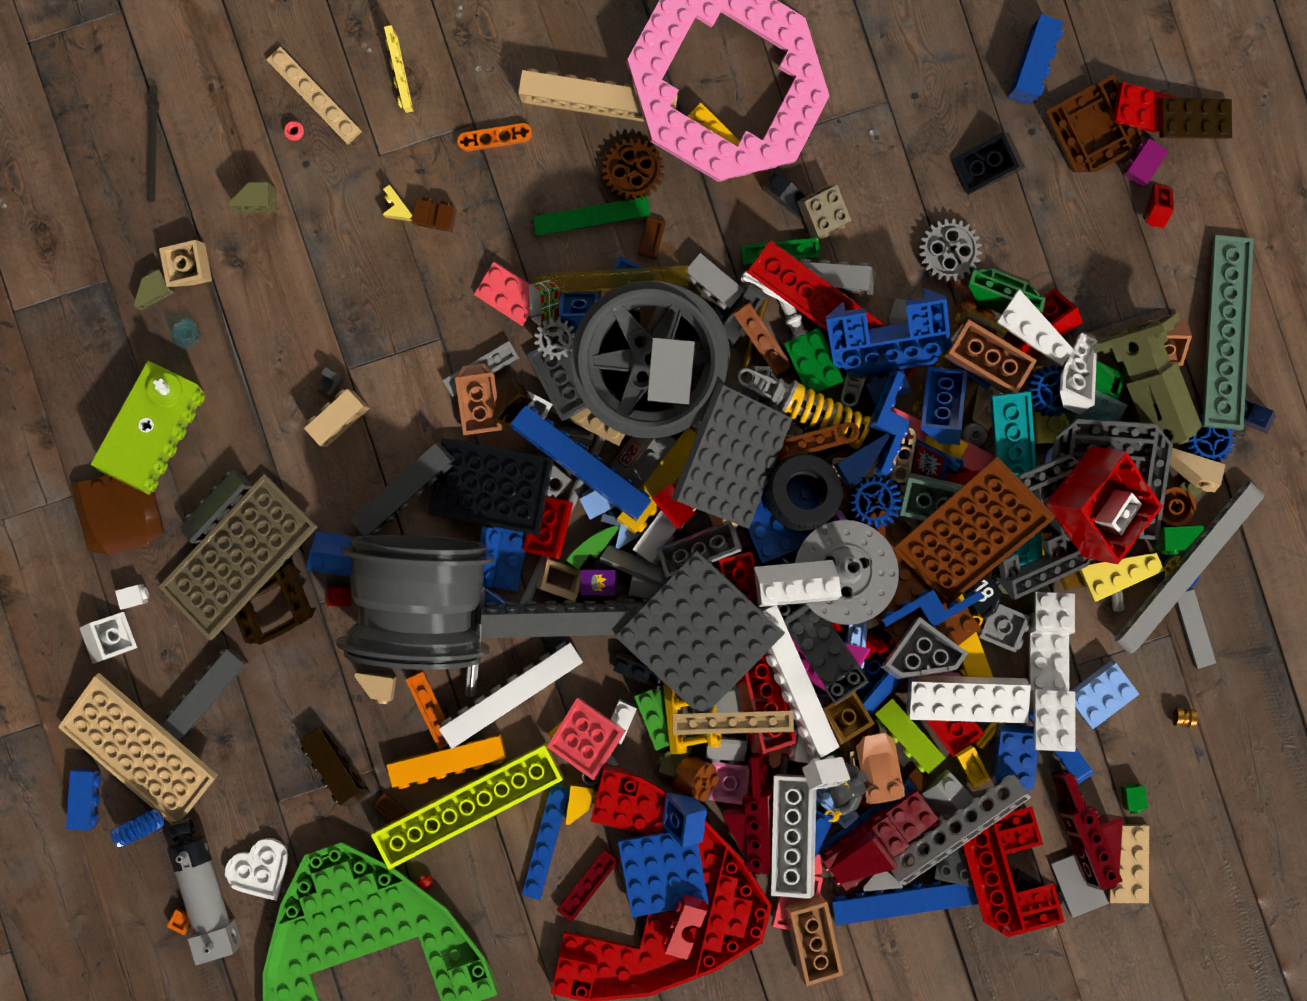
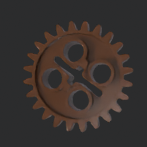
M630 138V142L626 143L623 139V145L620 146L616 142L615 150L609 148L611 155L605 154V158L608 161H602V165L606 167L602 169V174H606L603 180L609 181L606 184L607 188L613 187L611 190L612 194L618 191L619 199L625 195L626 201L629 200L630 196L633 197L634 202L637 196L644 200L643 194L646 193L650 197V190L657 191L655 184L661 185V181L658 178H664V174L659 171H663L665 168L664 165L659 164L663 163V158H658L660 152H654V145L648 148V141L641 144V140L638 138L637 142L634 143L633 139ZM626 154H632L634 155V158L631 160H625L624 156ZM644 162L651 164L648 169L642 168L641 165ZM636 167L637 171L633 170L630 172V169ZM621 170L625 172V175L623 177L615 176V173L617 171ZM635 179L642 180L639 186L633 185L632 182Z

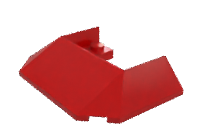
M1033 806L1010 812L963 845L983 922L1007 937L1065 923L1054 883L1016 892L1006 854L1043 845Z

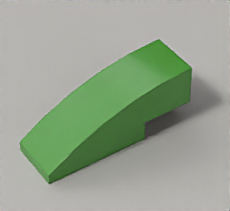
M615 525L593 535L576 548L566 560L579 569L590 554L595 558L600 555L620 527Z

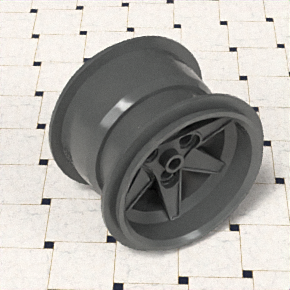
M632 282L606 293L584 315L573 340L571 351L572 374L583 402L596 418L605 425L633 437H666L682 432L701 420L706 413L717 383L725 386L730 367L729 341L725 328L716 312L697 294L667 282ZM645 306H659L668 309L651 335L629 311ZM683 316L696 330L703 350L694 349L693 366L704 364L699 383L690 395L689 404L670 403L672 405L671 408L657 411L635 408L649 387L651 361L648 362L647 358L652 353L653 338L674 340L680 318ZM618 321L630 348L601 354L607 332ZM638 336L646 338V345L644 347L637 346L636 339ZM602 369L631 372L622 400L608 386ZM640 371L648 374L646 382L638 380L637 375Z
M364 535L350 538V545L342 547L341 553L351 557V595L355 604L359 605L358 622L347 630V635L336 640V646L344 650V657L351 661L379 667L440 670L464 668L479 664L481 657L489 653V646L481 642L480 636L471 628V614L481 600L484 565L494 562L495 556L486 553L488 549L486 544L454 538L416 535Z

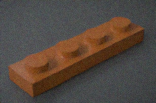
M749 302L733 312V315L776 376L792 365Z

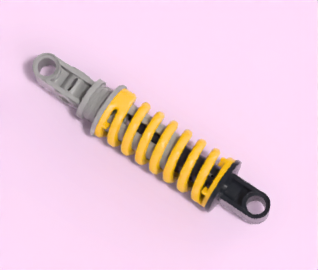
M748 368L740 369L737 372L736 380L740 385L765 398H769L768 403L778 405L780 413L785 415L787 412H790V418L792 419L799 415L801 416L800 423L802 424L809 420L810 428H814L816 424L820 425L818 429L820 430L845 422L855 423L860 431L859 437L854 442L847 443V445L853 447L856 451L883 435L868 427L871 417L864 416L862 418V414L859 411L852 413L850 407L843 409V405L840 402L834 404L832 398L824 400L823 394L818 393L815 395L813 389L805 391L804 385L796 380L791 384H787L780 378L776 382V380ZM746 371L751 375L748 383H744L741 380L742 373ZM847 427L844 434L850 438L854 430L851 427Z

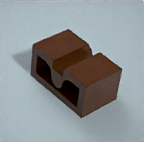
M422 197V200L416 199L412 223L417 226L453 232L457 209L455 206H452L453 203L441 201V204L433 203V199Z

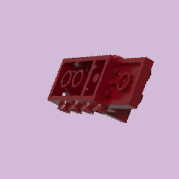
M769 752L764 754L755 753L749 759V770L752 772V777L749 781L750 790L743 797L742 805L731 803L723 812V818L747 861L748 872H754L757 875L772 872L774 785H770Z
M1056 771L1051 773L1065 808L1064 811L1059 812V816L1087 886L1099 890L1116 888L1117 884L1123 881L1120 875L1122 816L1110 814L1099 816L1095 808L1084 805L1085 799L1077 788L1078 781L1071 772Z
M914 789L888 809L884 810L882 808L866 821L820 853L823 859L821 864L827 872H832L834 875L832 878L838 887L843 886L847 891L850 888H855L865 877L896 869L898 866L894 857L903 854L909 847L908 843L940 820L918 790Z

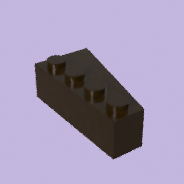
M317 728L299 741L302 745V752L311 759L312 768L317 773H320L323 785L331 790L333 794L331 797L337 805L354 806L371 793L368 788L363 789L360 785L361 778L359 775L349 770L350 763L342 754L339 755L337 753L339 748L325 729Z

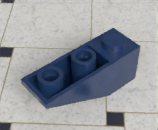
M1245 399L1244 424L1267 434L1276 418L1274 410Z

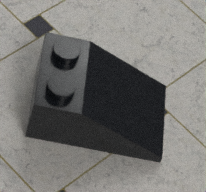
M1002 132L952 159L968 195L1025 168L1013 140L1007 132Z

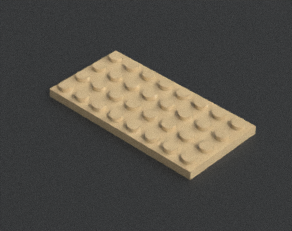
M100 673L94 676L58 727L150 807L158 809L163 818L169 823L184 819L218 776Z

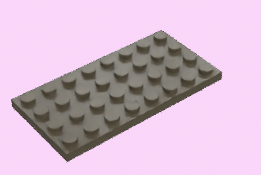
M264 474L163 581L159 588L208 640L212 641L318 526Z

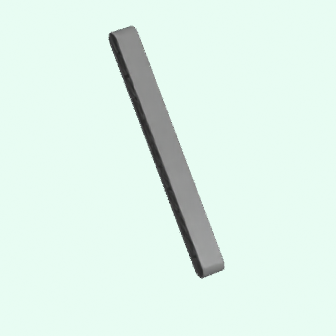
M1251 481L1245 482L1181 558V563L1178 562L1118 633L1115 638L1117 644L1129 654L1134 653L1262 501L1265 493Z

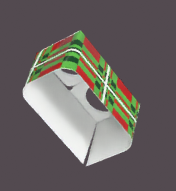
M550 280L529 285L530 317L535 316L531 319L538 325H543L542 322L544 320L550 323L551 317L554 318V321H557L559 318V287Z

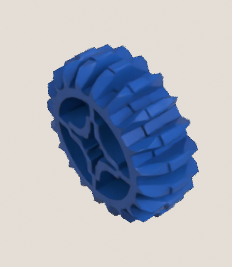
M1043 366L1042 369L1036 370V374H1031L1032 380L1027 382L1030 388H1027L1025 391L1031 392L1032 407L1036 406L1034 411H1041L1042 416L1048 415L1050 418L1054 416L1059 417L1062 413L1069 412L1068 409L1063 407L1062 400L1057 406H1052L1057 398H1061L1060 379L1063 371L1062 366ZM1047 376H1052L1048 384H1042Z
M1202 414L1198 415L1201 425L1203 416ZM1204 427L1202 428V434L1199 437H1196V435L1190 437L1189 441L1186 442L1188 446L1184 447L1185 450H1191L1189 452L1191 454L1221 463L1222 459H1228L1227 453H1233L1230 446H1236L1232 439H1235L1237 436L1231 435V432L1234 431L1231 429L1219 428L1222 435H1219L1215 432V428ZM1210 436L1212 438H1217L1212 441L1202 440V438H1207ZM1222 441L1220 449L1215 453L1217 443ZM1197 443L1203 445L1204 451H1206V453L1202 452L1199 449Z
M873 475V479L867 476L866 483L861 481L859 483L861 487H854L857 494L851 493V496L855 497V501H850V504L856 506L851 511L858 512L855 518H861V523L865 524L867 522V525L870 527L874 524L875 528H880L881 524L886 527L888 524L887 520L893 523L894 519L892 516L899 517L896 509H902L901 506H898V502H903V499L897 497L902 492L895 491L898 485H892V479L886 481L885 476H881L880 479L878 475ZM874 486H882L875 494L867 492ZM887 491L891 499L890 506L885 501ZM863 497H864V498L867 500V502H868V505H867V507H866V510H867L866 512H865L864 507H863ZM872 498H877L881 505H876ZM878 509L886 511V513L880 517H871V515L873 513H876Z
M153 809L113 828L110 831L111 839L116 847L125 846L162 828L165 824L164 818L158 809Z

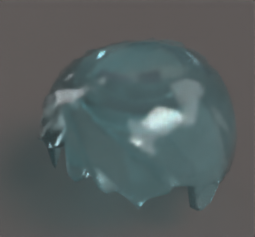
M189 317L181 319L180 323L173 325L171 339L176 346L182 349L192 348L199 342V327Z

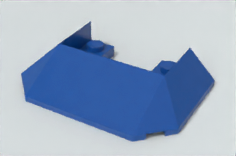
M923 288L924 298L905 301L907 323L868 329L865 308L845 311L844 302L826 316L834 366L842 367L848 370L849 374L858 377L888 372L896 368L901 370L934 364L938 360V356L944 350L947 351L951 347L946 296Z

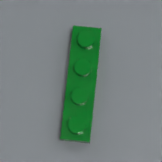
M819 238L774 242L798 260L820 258ZM767 243L741 245L743 265H752Z

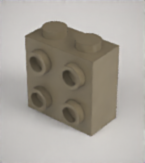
M827 185L797 201L811 237L823 239L829 236V232L832 230L843 229L846 227V223L852 221L838 185Z

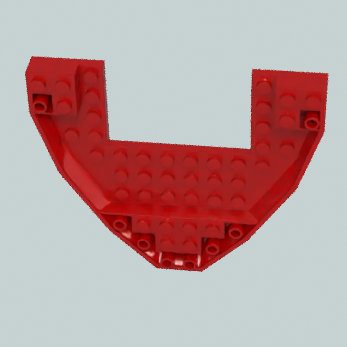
M605 764L602 768L590 822L648 835L666 832L667 830L662 826L665 796L668 792L628 770ZM705 820L703 842L698 843L709 904H706L707 913L701 927L687 926L684 928L685 931L692 932L694 941L688 959L665 954V948L662 945L663 936L665 933L668 934L670 919L676 914L675 910L647 915L640 947L564 931L551 985V994L580 1001H608L647 997L716 972L763 943L772 904L752 872H748V866L743 858Z

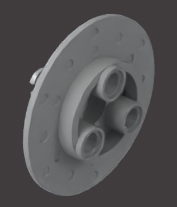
M852 520L833 521L815 529L801 544L795 563L824 561L825 558L833 560L839 575L840 588H847L850 593L849 597H844L841 594V597L837 600L805 603L819 617L837 624H859L880 614L892 600L898 585V563L889 542L874 528ZM859 559L865 560L867 564V567L865 569L863 568L862 562ZM847 566H848L849 568L851 567L852 570L854 571V573L850 572V571L848 570Z

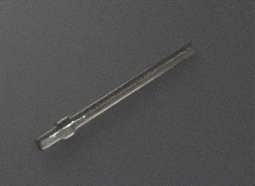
M150 85L149 100L147 101V109H149L147 202L155 203L157 110H159V101H157L158 86Z

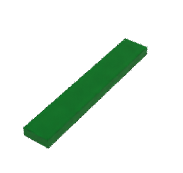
M645 196L644 200L637 198L635 202L633 199L534 216L533 220L536 236L538 237L647 216L650 217L647 196Z

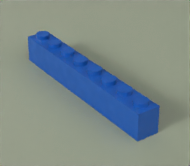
M525 405L511 423V428L637 522L652 501L649 499L650 495L642 489L640 491L633 487L635 484L626 477L624 479L617 475L619 472L615 468L605 466L599 456L589 454L583 444L580 442L576 444L571 440L572 437L564 430L560 432L555 428L556 425L551 420H544L539 416V411L533 407L528 408Z
M934 879L930 881L931 883L927 884L914 882L911 886L904 887L902 885L903 888L873 890V892L867 893L865 891H856L854 895L847 896L845 893L836 894L834 898H831L834 922L837 926L977 905L978 901L974 886L969 887Z

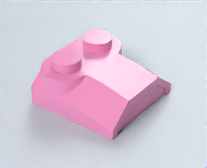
M713 762L712 764L716 768V775L719 776V781L712 788L709 800L742 805L743 797L750 790L749 781L752 777V772L749 770V765Z

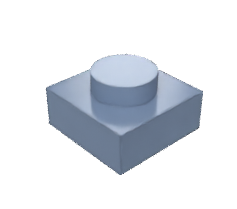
M608 511L607 514H602V522L620 526V523L617 522L618 513Z

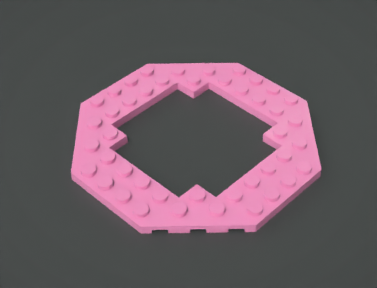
M659 0L626 60L627 67L632 76V84L641 105V113L649 131L650 142L717 182L794 163L830 96L806 18L777 0ZM720 12L785 51L786 54L778 69L794 78L763 140L745 131L737 146L670 107L679 90L662 80L694 19L697 18L712 28Z

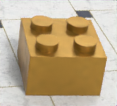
M853 692L836 705L833 702L823 708L838 745L847 742L875 724L856 692Z

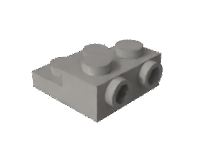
M999 604L997 612L985 619L978 637L1016 653L1017 649L1019 650L1023 644L1022 636L1024 631L1027 632L1030 627V616Z

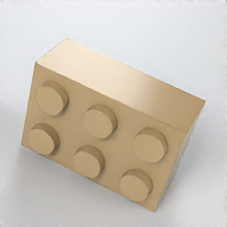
M344 389L335 396L336 400L334 402L325 404L321 408L322 412L317 417L313 416L306 422L307 426L304 429L319 446L328 447L370 409L355 391L350 389L346 391Z

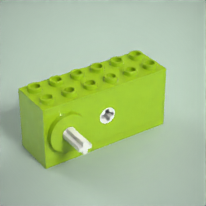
M147 361L90 465L100 472L150 495L151 491L154 492L158 486L157 480L160 474L163 475L168 467L166 463L169 458L175 455L178 441L184 438L188 423L194 420L197 406L202 405L205 399L204 391L198 384Z

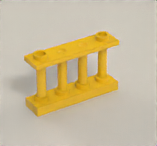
M664 683L670 753L686 754L687 746L707 742L708 747L720 748L721 734H706L685 738V735L673 734V714H683L682 708L689 705ZM716 705L708 713H717Z

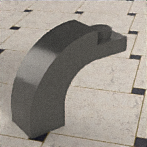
M751 284L734 311L749 302L755 312H757L767 294ZM733 312L723 325L728 337L730 350L744 331L733 315Z

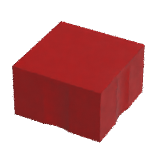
M1092 446L1046 502V505L1056 516L1055 518L1084 558L1117 565L1134 545L1140 533L1149 526L1163 507L1152 489L1143 480L1139 469L1127 451ZM1114 490L1132 492L1142 504L1122 536L1103 532L1095 522V518Z

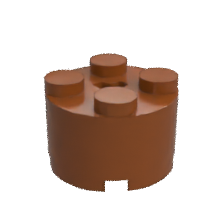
M1166 488L1161 524L1165 526H1182L1191 521L1196 511V501L1193 495L1182 488Z
M687 756L676 769L675 773L678 776L677 780L674 779V787L677 791L689 797L705 801L712 788L718 784L719 776L716 775V768L712 763L697 756Z

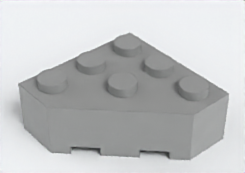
M919 617L912 622L881 668L896 679L948 672L958 669L968 652Z

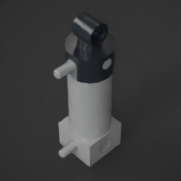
M191 818L172 822L169 824L171 838L177 844L167 848V852L193 935L188 938L195 965L233 955L243 943L236 919L229 920L206 836L194 838L195 826Z

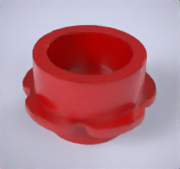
M423 875L416 881L417 886L426 891L434 884L431 879L432 876L427 877Z

